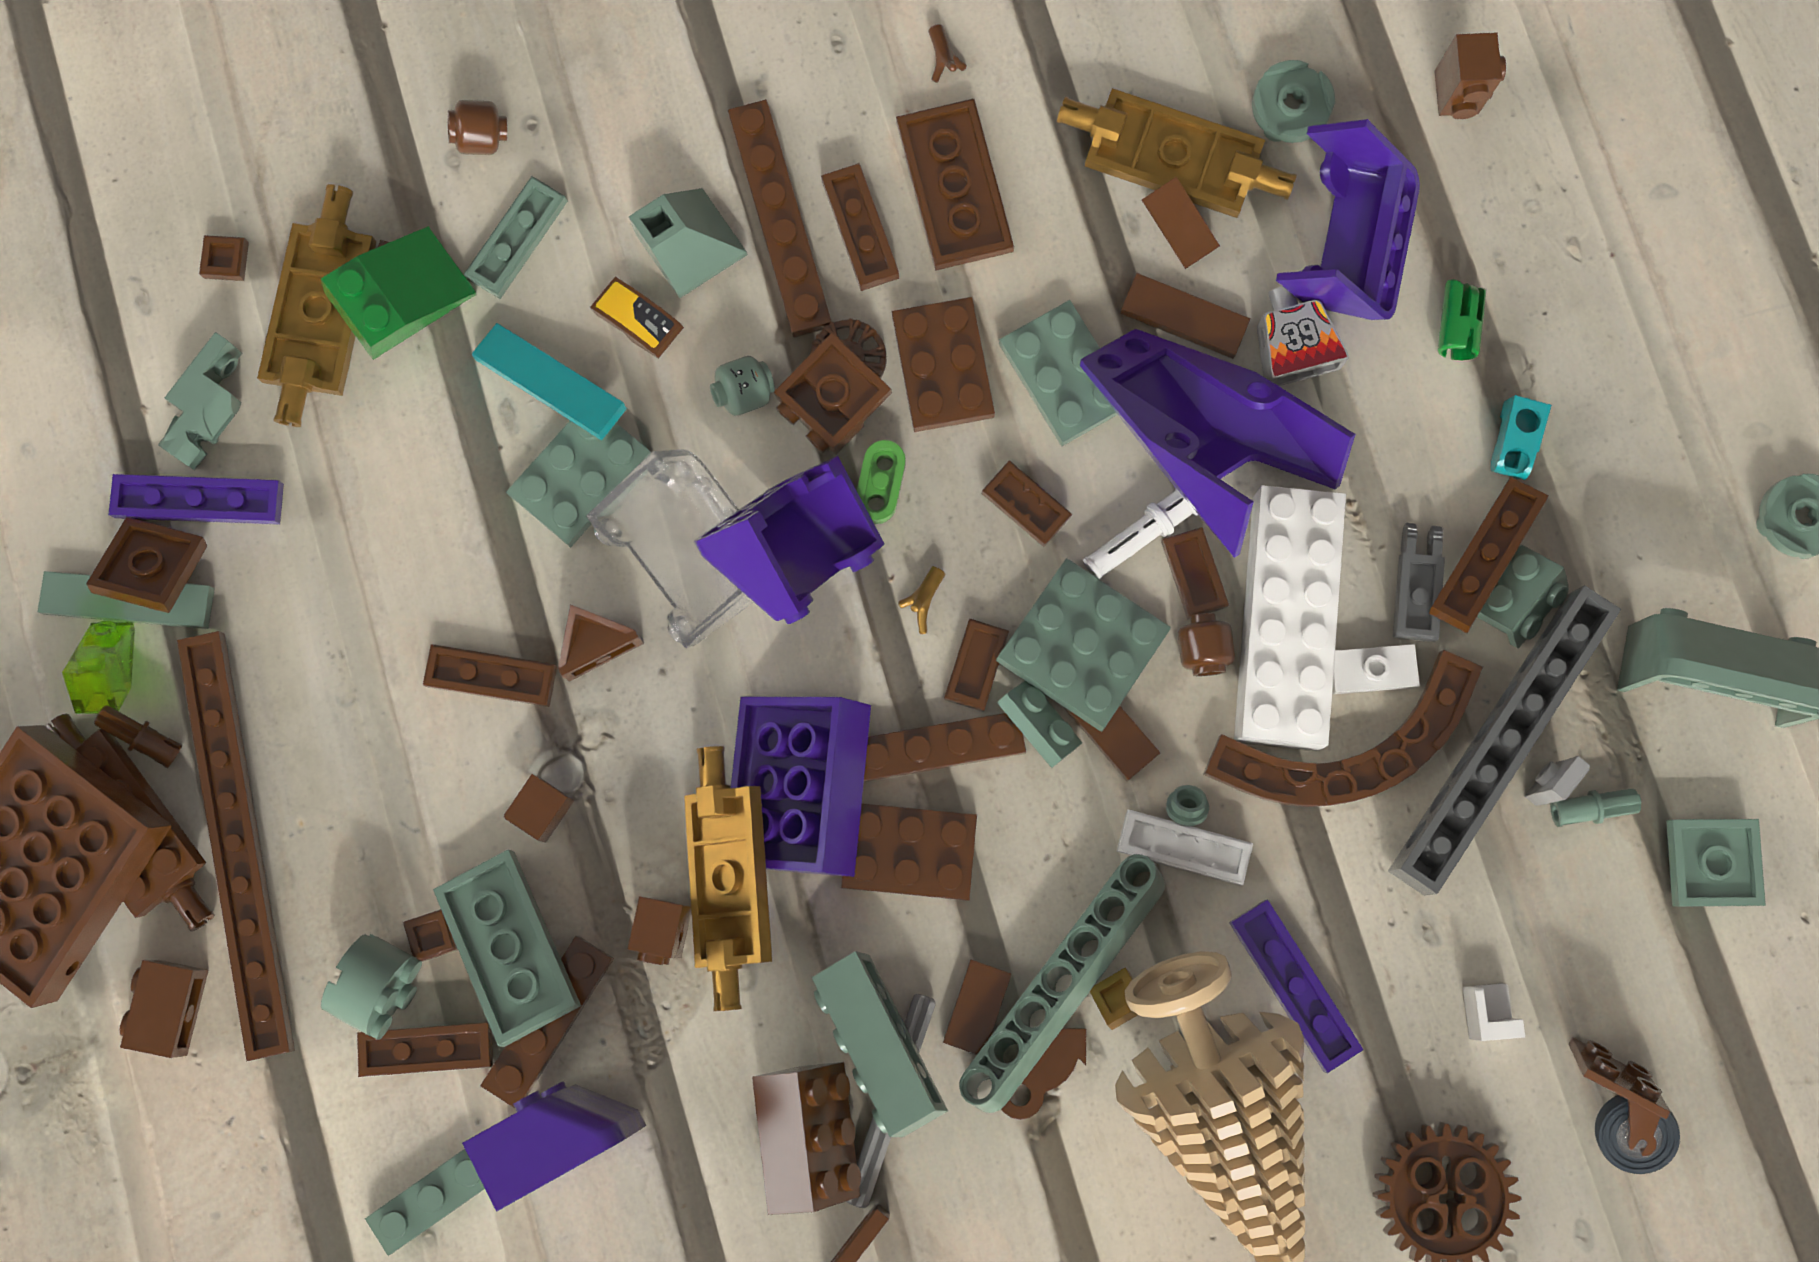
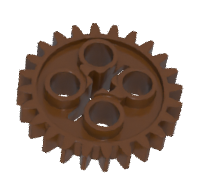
M1439 1122L1437 1134H1435L1430 1125L1422 1124V1138H1419L1413 1132L1406 1131L1405 1137L1408 1145L1404 1147L1392 1142L1391 1146L1397 1154L1395 1159L1383 1156L1380 1159L1389 1168L1388 1173L1374 1175V1178L1385 1184V1189L1373 1192V1197L1385 1201L1386 1206L1379 1208L1375 1212L1376 1216L1391 1220L1383 1228V1232L1388 1236L1400 1234L1394 1246L1400 1251H1404L1411 1246L1409 1258L1415 1262H1419L1425 1254L1426 1262H1440L1441 1259L1442 1262H1457V1260L1459 1262H1473L1472 1256H1476L1483 1262H1489V1256L1486 1251L1489 1246L1500 1252L1504 1250L1497 1239L1498 1236L1503 1234L1513 1237L1514 1235L1511 1229L1505 1225L1506 1220L1520 1219L1519 1214L1509 1209V1204L1521 1201L1522 1198L1517 1194L1509 1192L1508 1187L1519 1181L1518 1177L1503 1173L1511 1164V1161L1504 1157L1494 1159L1499 1146L1489 1143L1482 1147L1485 1135L1475 1131L1468 1138V1129L1463 1125L1458 1124L1452 1134L1448 1123ZM1444 1156H1447L1449 1159L1446 1173L1442 1166V1158ZM1429 1162L1432 1167V1177L1426 1184L1419 1185L1415 1178V1171L1421 1163ZM1472 1162L1476 1169V1177L1470 1184L1463 1185L1459 1176L1460 1170L1466 1163ZM1448 1189L1454 1191V1198L1447 1199L1446 1204L1439 1201L1440 1194H1446ZM1431 1208L1434 1214V1221L1428 1229L1420 1230L1416 1222L1417 1216L1423 1209ZM1474 1208L1478 1215L1477 1224L1471 1230L1465 1231L1461 1223L1462 1216L1465 1211ZM1449 1222V1225L1451 1226V1235L1449 1237H1446L1445 1230L1447 1229V1223Z

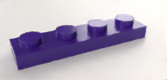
M113 474L108 515L116 519L128 517L144 520L280 524L284 484L279 480Z
M1268 899L1229 922L1288 1017L1299 1023L1304 1042L1323 1072L1329 1073L1364 1050Z

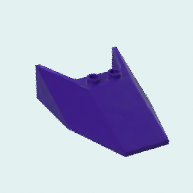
M1138 329L1128 332L1085 356L1080 361V367L1150 457L1234 558L1240 555L1254 501L1222 481L1223 477L1249 461H1258L1334 490L1340 487L1356 434L1257 372Z

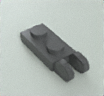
M1405 523L1402 532L1401 554L1398 561L1393 638L1436 642L1439 639L1440 619L1429 614L1443 588L1445 557H1442L1443 528L1441 526H1431L1427 535V555L1416 554L1417 525Z

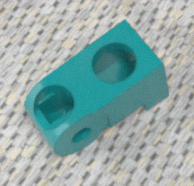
M1517 395L1504 401L1500 418H1502L1500 431L1491 459L1490 469L1492 472L1521 480L1528 478L1537 452L1540 450L1552 405Z

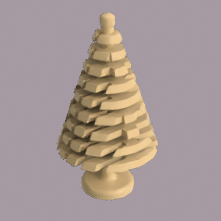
M1194 952L1173 957L1144 970L1125 989V997L1130 1010L1142 1017L1163 1018L1176 1016L1184 1038L1176 1031L1159 1040L1164 1054L1173 1064L1170 1066L1171 1070L1167 1072L1149 1048H1146L1132 1059L1135 1070L1143 1084L1134 1087L1122 1070L1115 1083L1117 1102L1128 1114L1134 1117V1122L1144 1133L1150 1136L1153 1144L1165 1157H1168L1173 1167L1182 1176H1186L1187 1183L1196 1193L1203 1197L1204 1202L1220 1217L1221 1222L1227 1229L1237 1236L1240 1244L1249 1253L1254 1255L1256 1262H1303L1305 1259V1242L1302 1237L1305 1235V1217L1299 1208L1305 1206V1191L1303 1189L1305 1183V1168L1303 1164L1305 1143L1302 1136L1305 1128L1304 1110L1297 1099L1303 1097L1304 1063L1302 1058L1304 1055V1037L1299 1023L1281 1014L1259 1012L1265 1026L1269 1029L1261 1033L1244 1013L1220 1016L1225 1030L1235 1041L1227 1045L1207 1022L1201 1007L1224 991L1231 980L1232 974L1226 956L1217 952Z

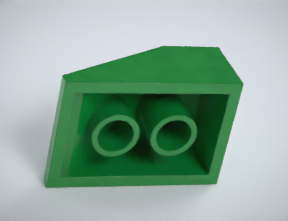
M429 226L358 255L321 278L325 295L373 360L476 295L474 288Z

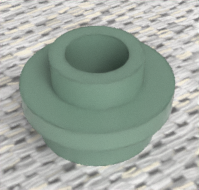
M1183 785L1176 788L1169 795L1166 811L1169 817L1176 823L1185 826H1195L1201 824L1207 818L1209 803L1201 789L1192 785Z

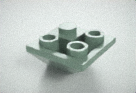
M703 188L663 194L629 216L636 236L679 298H682L748 255Z

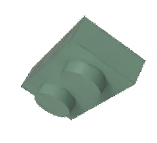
M1026 681L1009 691L997 702L1051 768L1083 743L1073 732L1071 726L1062 719L1047 701L1045 695Z

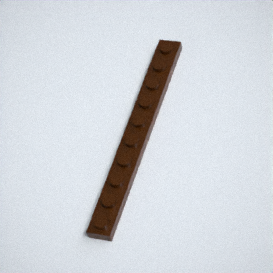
M216 631L179 639L177 643L246 1062L293 1052L295 1048L225 634Z

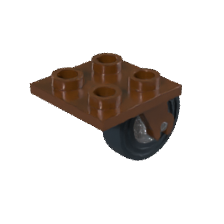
M1572 1037L1568 1045L1583 1076L1618 1094L1603 1105L1595 1122L1596 1141L1604 1157L1618 1169L1632 1174H1648L1668 1165L1678 1151L1680 1129L1672 1111L1661 1096L1663 1092L1652 1080V1073L1633 1061H1628L1625 1065L1612 1058L1613 1054L1595 1041L1588 1040L1587 1044Z

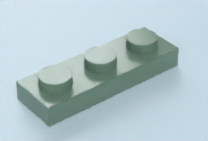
M464 1149L370 1214L365 1220L389 1256L485 1188Z

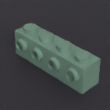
M855 951L811 977L817 988L814 991L816 1002L825 1014H830L836 1027L833 1030L834 1038L840 1049L844 1053H849L856 1067L852 1070L853 1077L859 1088L864 1093L868 1092L875 1106L872 1109L873 1118L883 1133H888L889 1137H905L948 1112L869 954Z

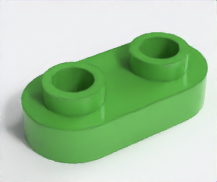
M889 440L877 441L867 449L857 487V493L874 524L884 523L894 515L906 466L905 454L902 448ZM886 458L891 460L893 465L889 470H881L878 468L877 463L881 459ZM873 498H880L883 500L884 506L879 510H873L869 507L868 503Z

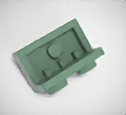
M1521 545L1479 613L1478 618L1506 633L1510 645L1517 649L1520 648L1526 639L1530 640L1536 636L1542 626L1543 619L1550 610L1558 608L1566 599L1569 592V584L1564 567Z

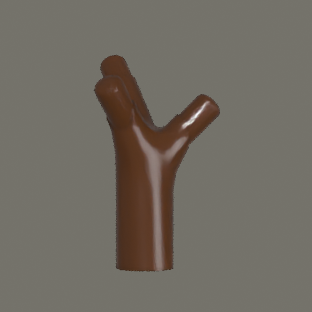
M937 24L932 26L928 33L935 49L936 65L931 80L938 83L945 66L951 72H954L957 68L964 71L967 65L952 51L943 25Z

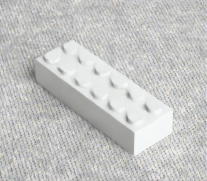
M1261 485L1253 496L1254 503L1251 514L1234 740L1247 744L1319 751L1329 744L1346 494Z

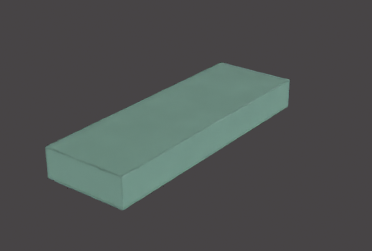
M531 176L465 271V277L501 299L568 202L566 196Z

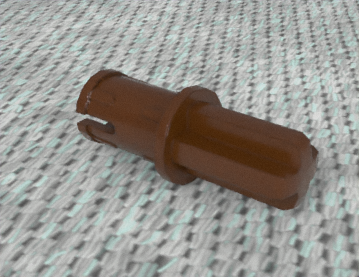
M110 706L102 707L94 719L95 726L129 744L128 751L131 752L134 749L152 758L167 769L183 746L181 743L149 727L150 722L145 721L142 725Z

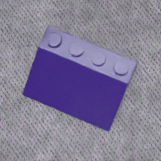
M740 697L730 788L760 786L767 870L854 877L871 705L843 697Z

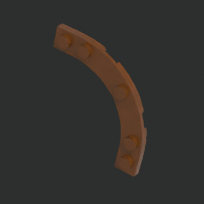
M1446 650L1440 651L1418 703L1408 718L1387 739L1362 754L1329 763L1296 762L1274 757L1221 734L1218 737L1203 775L1243 793L1284 805L1303 807L1333 806L1376 795L1396 786L1416 773L1421 766L1443 747L1458 726L1483 667Z

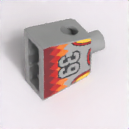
M1283 286L1270 291L1268 295L1274 311L1264 314L1257 325L1263 377L1278 386H1283L1341 370L1349 359V355L1322 303L1319 300H1312L1298 304L1296 297Z

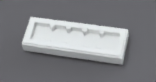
M1128 809L1116 852L1127 855L1142 854L1156 863L1243 885L1253 843L1196 827L1181 825L1170 820Z

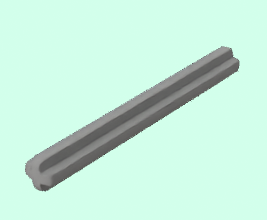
M915 994L913 996L904 1023L918 1052H920L936 1005L933 998L922 994ZM872 1118L857 1162L861 1173L860 1197L846 1201L859 1208H866L869 1205L891 1139L888 1133H883L879 1129L874 1118Z

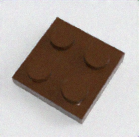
M126 517L86 585L93 594L170 613L205 552L207 544L202 536Z

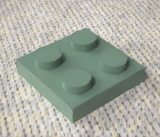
M1679 819L1666 821L1672 907L1766 906L1759 819Z

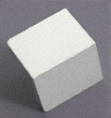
M1507 984L1463 987L1469 1039L1490 1041L1525 1038L1523 1019L1512 1018Z

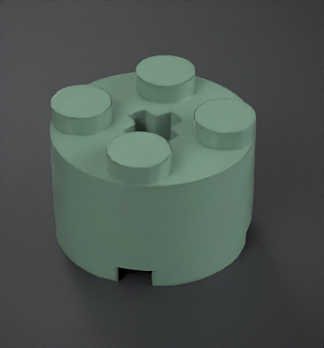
M364 934L350 946L336 966L342 972L336 985L328 981L322 996L321 1008L364 1034L380 1040L389 1029L393 1019L392 1015L397 1008L406 1009L414 998L417 987L411 983L420 971L422 961L377 936Z

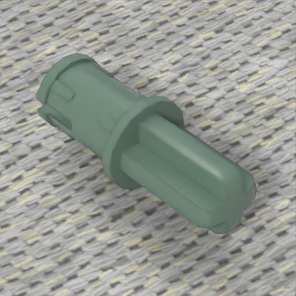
M1633 788L1600 794L1596 790L1588 792L1587 796L1553 802L1550 807L1555 825L1562 827L1563 825L1586 821L1601 824L1605 818L1636 814L1641 811L1642 801L1640 794Z

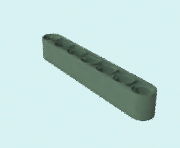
M1134 854L1121 862L965 1070L960 1079L959 1089L961 1096L966 1102L986 1113L999 1111L1007 1104L1089 994L1090 990L1162 896L1165 889V880L1162 873L1149 857L1142 854ZM1151 872L1150 878L1145 885L1140 887L1133 886V881L1139 873ZM1124 906V913L1120 919L1113 922L1107 921L1109 911L1112 908ZM1091 940H1098L1096 952L1088 957H1082L1083 946ZM1064 975H1072L1070 986L1065 991L1056 992L1057 981ZM1045 1009L1044 1021L1037 1027H1030L1032 1014L1037 1010ZM1018 1044L1019 1052L1017 1057L1012 1062L1004 1063L1003 1057L1006 1049L1011 1045ZM991 1079L992 1089L985 1098L978 1099L977 1089L983 1081Z

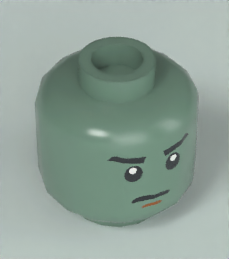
M744 356L720 365L715 371V383L710 384L711 395L717 407L724 406L734 416L764 407L769 403L770 393H773L775 390L774 380L766 363L763 361L758 362L752 356Z

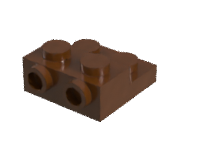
M831 333L774 391V394L780 402L776 407L777 411L789 423L794 425L799 420L810 430L805 437L821 453H824L829 448L837 455L864 427L863 422L892 394V389Z

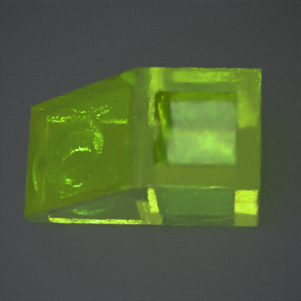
M100 621L98 623H91L62 671L75 714H98L104 706H110L117 711L120 710L132 685L135 636L133 622Z

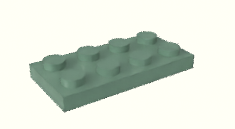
M508 849L433 889L498 1046L505 1047L581 1006L514 851Z

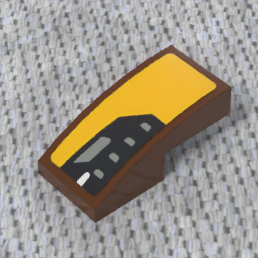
M616 276L590 306L591 310L598 317L622 331L631 342L658 359L684 328L680 322L661 307Z

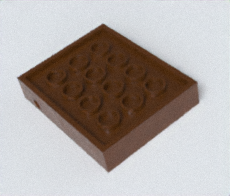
M44 725L17 726L0 752V984L30 1008L59 1000L172 827V824Z

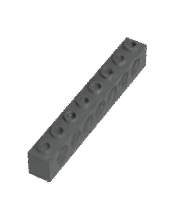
M1585 585L1567 595L1388 872L1424 896L1439 893L1621 611L1619 607Z

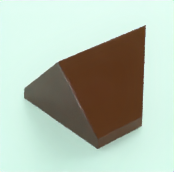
M570 604L558 670L561 676L570 682L643 645L644 642L634 629Z

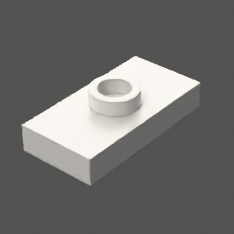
M1415 644L1335 651L1332 694L1410 689L1420 686Z

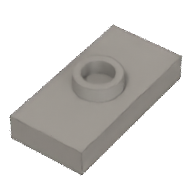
M1579 756L1556 763L1551 761L1539 772L1535 778L1536 782L1524 797L1535 806L1566 800L1588 773L1590 765Z

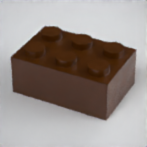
M844 1062L799 1066L753 1076L768 1215L812 1213L860 1197L861 1173L856 1163L854 1147L856 1132L850 1114L848 1097L850 1082L845 1072Z

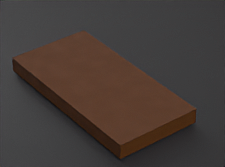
M974 98L897 116L896 124L935 271L1014 252L1011 233Z

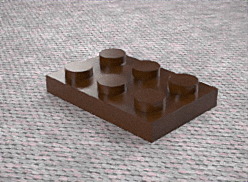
M972 297L892 311V320L913 431L919 432L994 418L995 411Z
M861 804L854 877L842 876L841 888L969 901L977 815Z

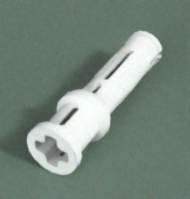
M1175 488L1173 493L1158 504L1150 503L1144 511L1145 516L1116 535L1088 557L1086 556L1083 562L1090 573L1100 580L1104 575L1133 556L1159 535L1163 537L1166 535L1170 536L1174 533L1176 525L1190 515L1194 514L1197 516L1198 514Z

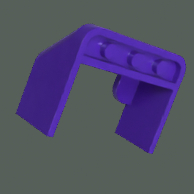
M1368 119L1308 126L1306 134L1326 152L1325 159L1320 166L1321 182L1335 196L1321 266L1308 265L1302 271L1277 273L1276 281L1303 303L1319 300L1327 311L1368 320H1388L1393 317L1397 307L1420 189L1418 172L1415 166Z
M564 1081L542 1093L538 1090L513 1104L517 1113L473 1136L462 1144L497 1212L617 1145L647 1125L638 1109L576 1084L567 1087Z

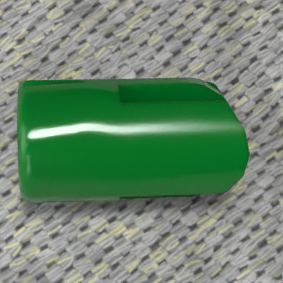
M1455 279L1446 282L1438 341V353L1442 357L1446 358L1447 349H1451L1452 360H1471L1479 355L1487 289L1477 288L1468 283L1463 284Z

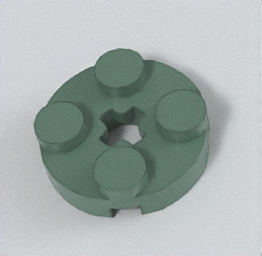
M1300 60L1279 62L1271 66L1258 81L1252 97V112L1257 124L1264 130L1265 136L1273 142L1297 143L1309 140L1311 138L1306 134L1308 126L1327 124L1335 105L1333 86L1329 78L1321 70L1318 74L1314 69L1308 68L1309 63ZM1287 94H1293L1295 99H1302L1303 103L1299 105L1298 109H1290V107L1284 104Z
M1802 474L1785 478L1771 486L1761 500L1759 517L1756 521L1757 529L1760 534L1767 538L1772 546L1786 555L1809 559L1819 554V475ZM1807 507L1810 510L1808 517L1813 520L1812 524H1801L1797 520L1795 511Z

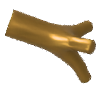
M931 566L923 582L912 595L898 602L900 608L912 605L911 611L917 612L920 634L927 633L926 621L930 603L946 575L944 571L935 566Z

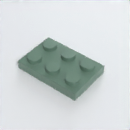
M1070 300L999 339L1001 349L1061 447L1118 415L1080 367L1081 359L1100 349Z
M569 421L506 493L571 548L653 455L651 451L617 423L601 441L572 421Z

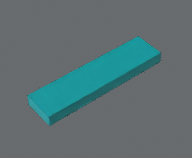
M498 323L495 324L472 352V356L477 362L601 441L627 409L624 402Z

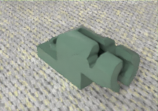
M216 332L164 397L183 411L180 417L174 416L158 446L193 470L208 455L202 449L201 442L209 441L212 444H216L219 436L238 413L242 403L222 388L219 383L223 378L229 377L235 371L238 359L243 353Z

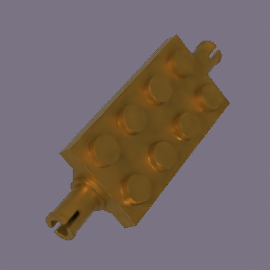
M1114 88L1111 89L1106 105H1100L1099 109L1069 99L1066 96L1062 102L1063 106L1060 108L1057 122L1091 133L1090 137L1093 138L1085 161V167L1152 190H1157L1177 177L1194 204L1238 218L1248 190L1252 191L1253 188L1283 197L1285 200L1289 199L1297 174H1291L1262 164L1263 159H1260V154L1265 139Z
M334 184L326 185L321 216L315 219V223L310 225L292 223L257 379L259 381L282 387L276 415L273 420L285 426H289V423H292L293 427H301L307 393L314 391L343 396L356 336L325 295L321 278L356 256L375 249L377 241L371 235L359 234L348 230L349 228L345 223L353 191L338 185L337 191H335Z
M724 746L704 747V749L697 748L700 787L696 788V794L684 796L695 968L707 967V972L712 971L713 1011L742 1009V1005H740L738 969H743L742 964L772 962L760 786L730 788V785H726Z

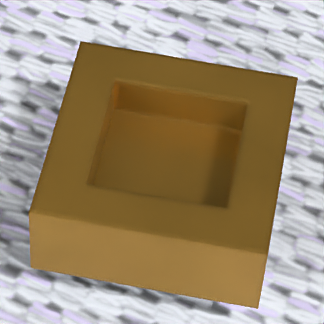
M1126 967L1097 983L1090 990V994L1102 1017L1111 1030L1138 1016V1014L1130 1010L1125 997V989L1133 980L1131 973Z

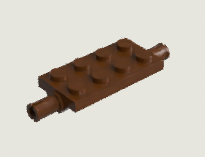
M66 713L51 720L54 727L51 724L46 725L49 730L172 824L163 841L123 900L127 908L135 918L147 915L162 902H171L187 924L190 932L203 927L208 923L205 919L209 921L215 914L208 908L193 887L196 884L193 878L194 873L205 865L206 861L113 735L98 729L86 740L71 720L72 718L69 714Z

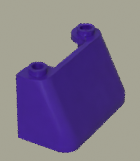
M838 456L776 484L694 540L701 556L773 620L779 621L784 619L787 624L794 623L810 613L807 606L814 600L811 596L813 591L842 569L850 567L852 572H856L868 566L874 561L872 554L885 545Z

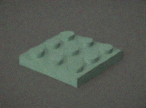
M1066 558L1003 648L996 661L1102 732L1171 627Z

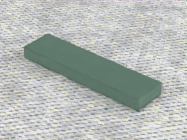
M44 571L37 611L43 615L209 629L215 590L211 586L186 584L170 613L91 593L86 585L91 575Z

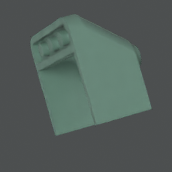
M1662 608L1660 614L1651 615L1628 626L1617 687L1618 691L1627 692L1646 684L1660 681L1778 708L1776 727L1786 728L1819 719V648L1816 647L1817 642L1815 640L1802 637H1790L1788 640L1695 620L1687 618L1688 613L1686 611L1674 608Z

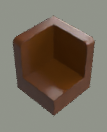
M531 774L505 812L504 818L537 841L546 843L575 800L542 778Z

